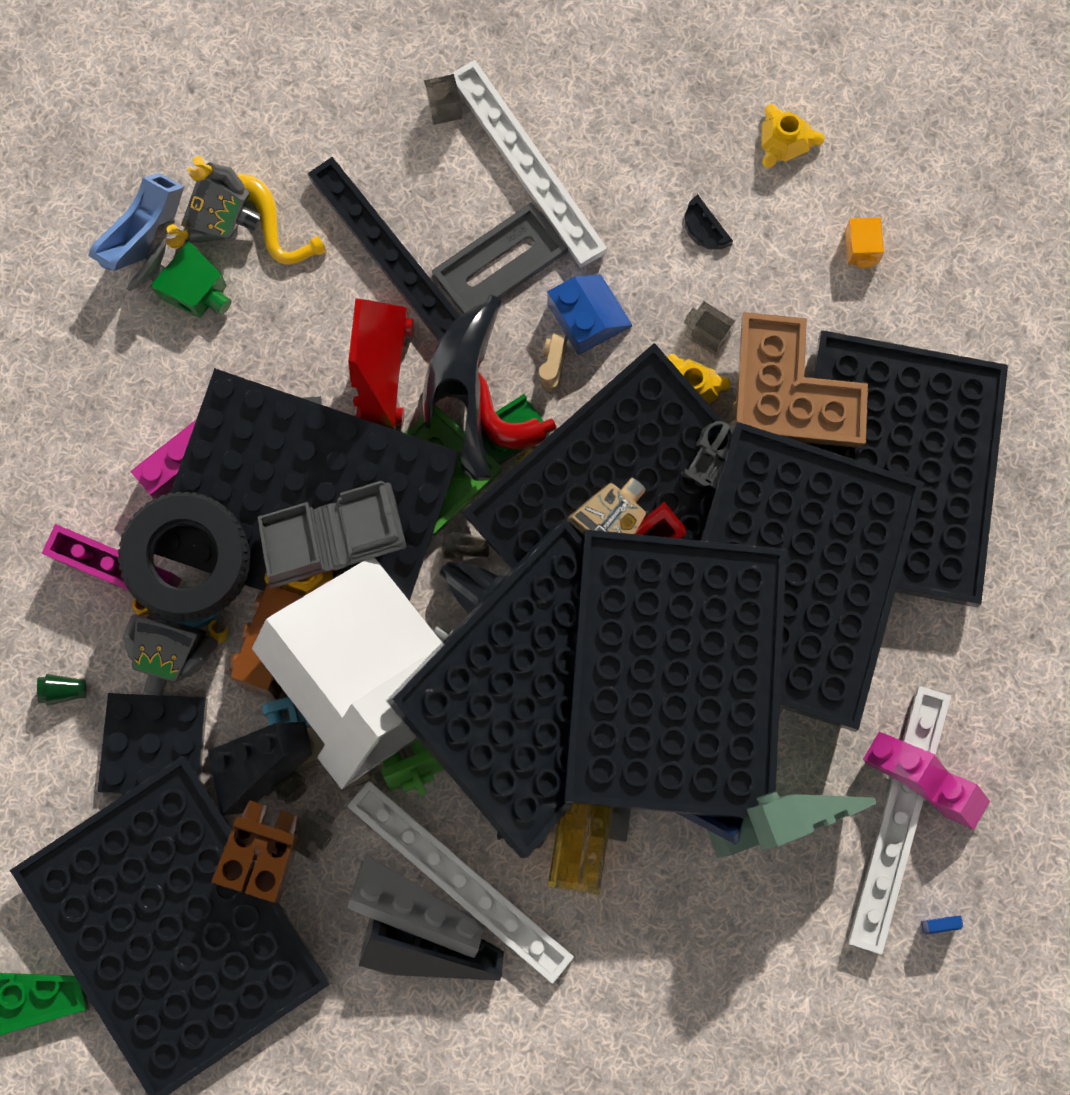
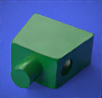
M189 241L150 285L159 299L198 318L202 317L209 307L219 315H223L229 309L232 302L231 299L222 294L227 284L221 273Z

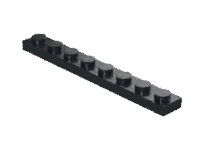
M330 157L307 173L310 181L439 341L460 315L336 160Z

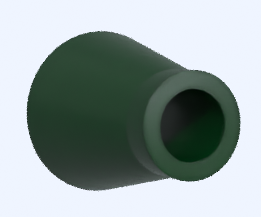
M46 674L45 677L37 678L38 704L46 703L47 706L86 698V679Z

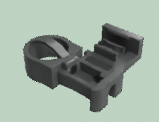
M716 421L707 425L702 430L696 444L700 448L688 470H681V475L686 479L694 480L695 484L699 487L709 485L716 489L724 460H721L726 456L733 428L723 421ZM715 426L722 428L713 444L710 445L707 438L709 430ZM727 434V445L723 449L717 450Z

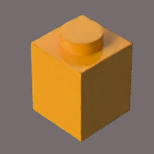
M881 217L850 218L845 230L848 265L870 268L875 266V264H879L884 253Z

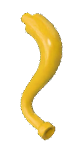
M243 173L237 174L244 187L250 192L248 201H251L259 214H261L260 220L265 245L274 260L281 264L291 265L313 255L320 256L327 252L319 236L310 239L309 244L293 252L283 251L279 244L277 209L271 191L264 182L255 176Z

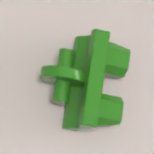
M416 740L411 744L414 756L403 760L398 751L383 761L384 768L380 770L390 792L401 787L404 793L417 788L419 795L423 796L427 794L424 784L434 781L435 777L433 774L444 770L420 740Z

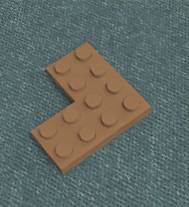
M743 312L735 424L741 422L799 442L863 448L866 444L868 384L804 377L807 318Z

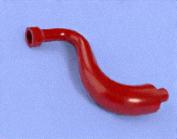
M479 373L482 431L491 442L507 449H526L539 445L546 439V434L556 430V424L552 418L541 423L536 418L522 423H508L500 419L494 410L488 384Z

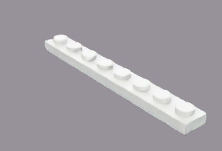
M476 60L449 74L450 81L551 227L568 247V251L579 267L583 268L606 254L607 247Z
M918 686L902 741L936 755L951 696ZM894 778L891 780L847 945L878 955L883 954L924 800L918 793Z
M370 781L366 783L348 804L347 807L552 984L574 958L572 954Z

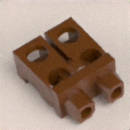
M250 800L243 812L242 818L236 816L234 827L222 853L212 883L245 892L273 903H279L288 868L299 839L295 835L299 816L280 810L276 824L272 828L263 825L269 807Z

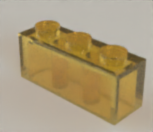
M573 804L557 823L548 887L568 892L600 895L613 807Z

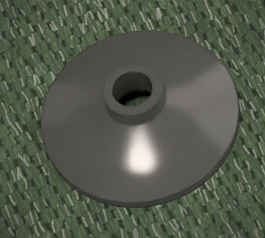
M162 239L152 250L139 272L130 281L127 290L132 291L149 279L154 282L166 268L161 264L166 249V240Z

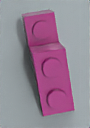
M880 731L863 758L868 766L889 775L918 793L936 807L947 819L972 830L975 829L990 803L977 784L949 773L935 754Z

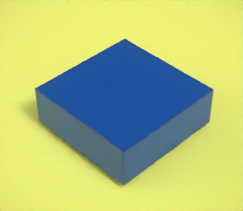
M961 915L921 921L922 931L925 935L961 930L963 928Z

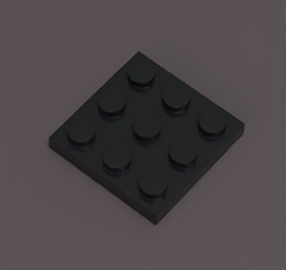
M108 693L97 792L126 794L182 756L187 757L201 779L208 699L206 697Z

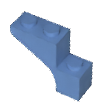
M160 173L144 177L129 209L92 245L88 256L98 261L101 267L112 271L146 259L158 225L172 221L175 218L185 187Z

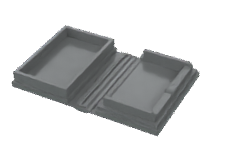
M378 481L342 492L337 499V503L324 505L317 509H313L308 502L257 517L270 589L324 572L339 570L354 563L407 548L391 483Z

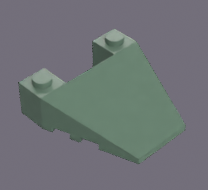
M776 791L757 798L759 805L747 809L750 819H745L740 840L736 845L709 830L707 831L716 856L720 858L734 855L759 844L762 850L779 847L815 832L814 829L824 825L829 826L836 823L837 819L845 816L849 817L877 803L874 797L801 794L779 797Z

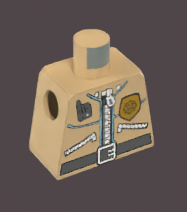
M630 478L621 490L613 483H610L571 514L567 521L583 535L585 529L635 534L646 515V512L636 502L646 489L634 478Z

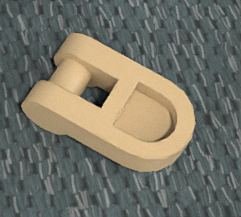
M554 332L552 338L546 339L544 356L548 357V359L539 368L541 386L545 391L553 392L560 385L567 349V334Z

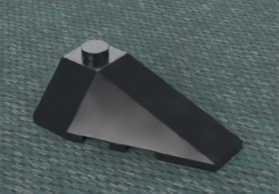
M370 918L362 943L359 966L398 976L500 981L503 970L504 951L481 938L479 949L475 957L472 958Z

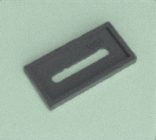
M531 202L431 271L434 278L461 313L465 314L473 307L487 302L489 295H494L501 299L568 253V247ZM527 238L534 240L535 243L531 248L475 286L467 284L469 277L512 249L522 240Z

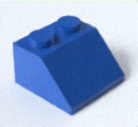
M601 274L573 277L547 291V305L564 333L567 334V338L578 356L632 327V323Z

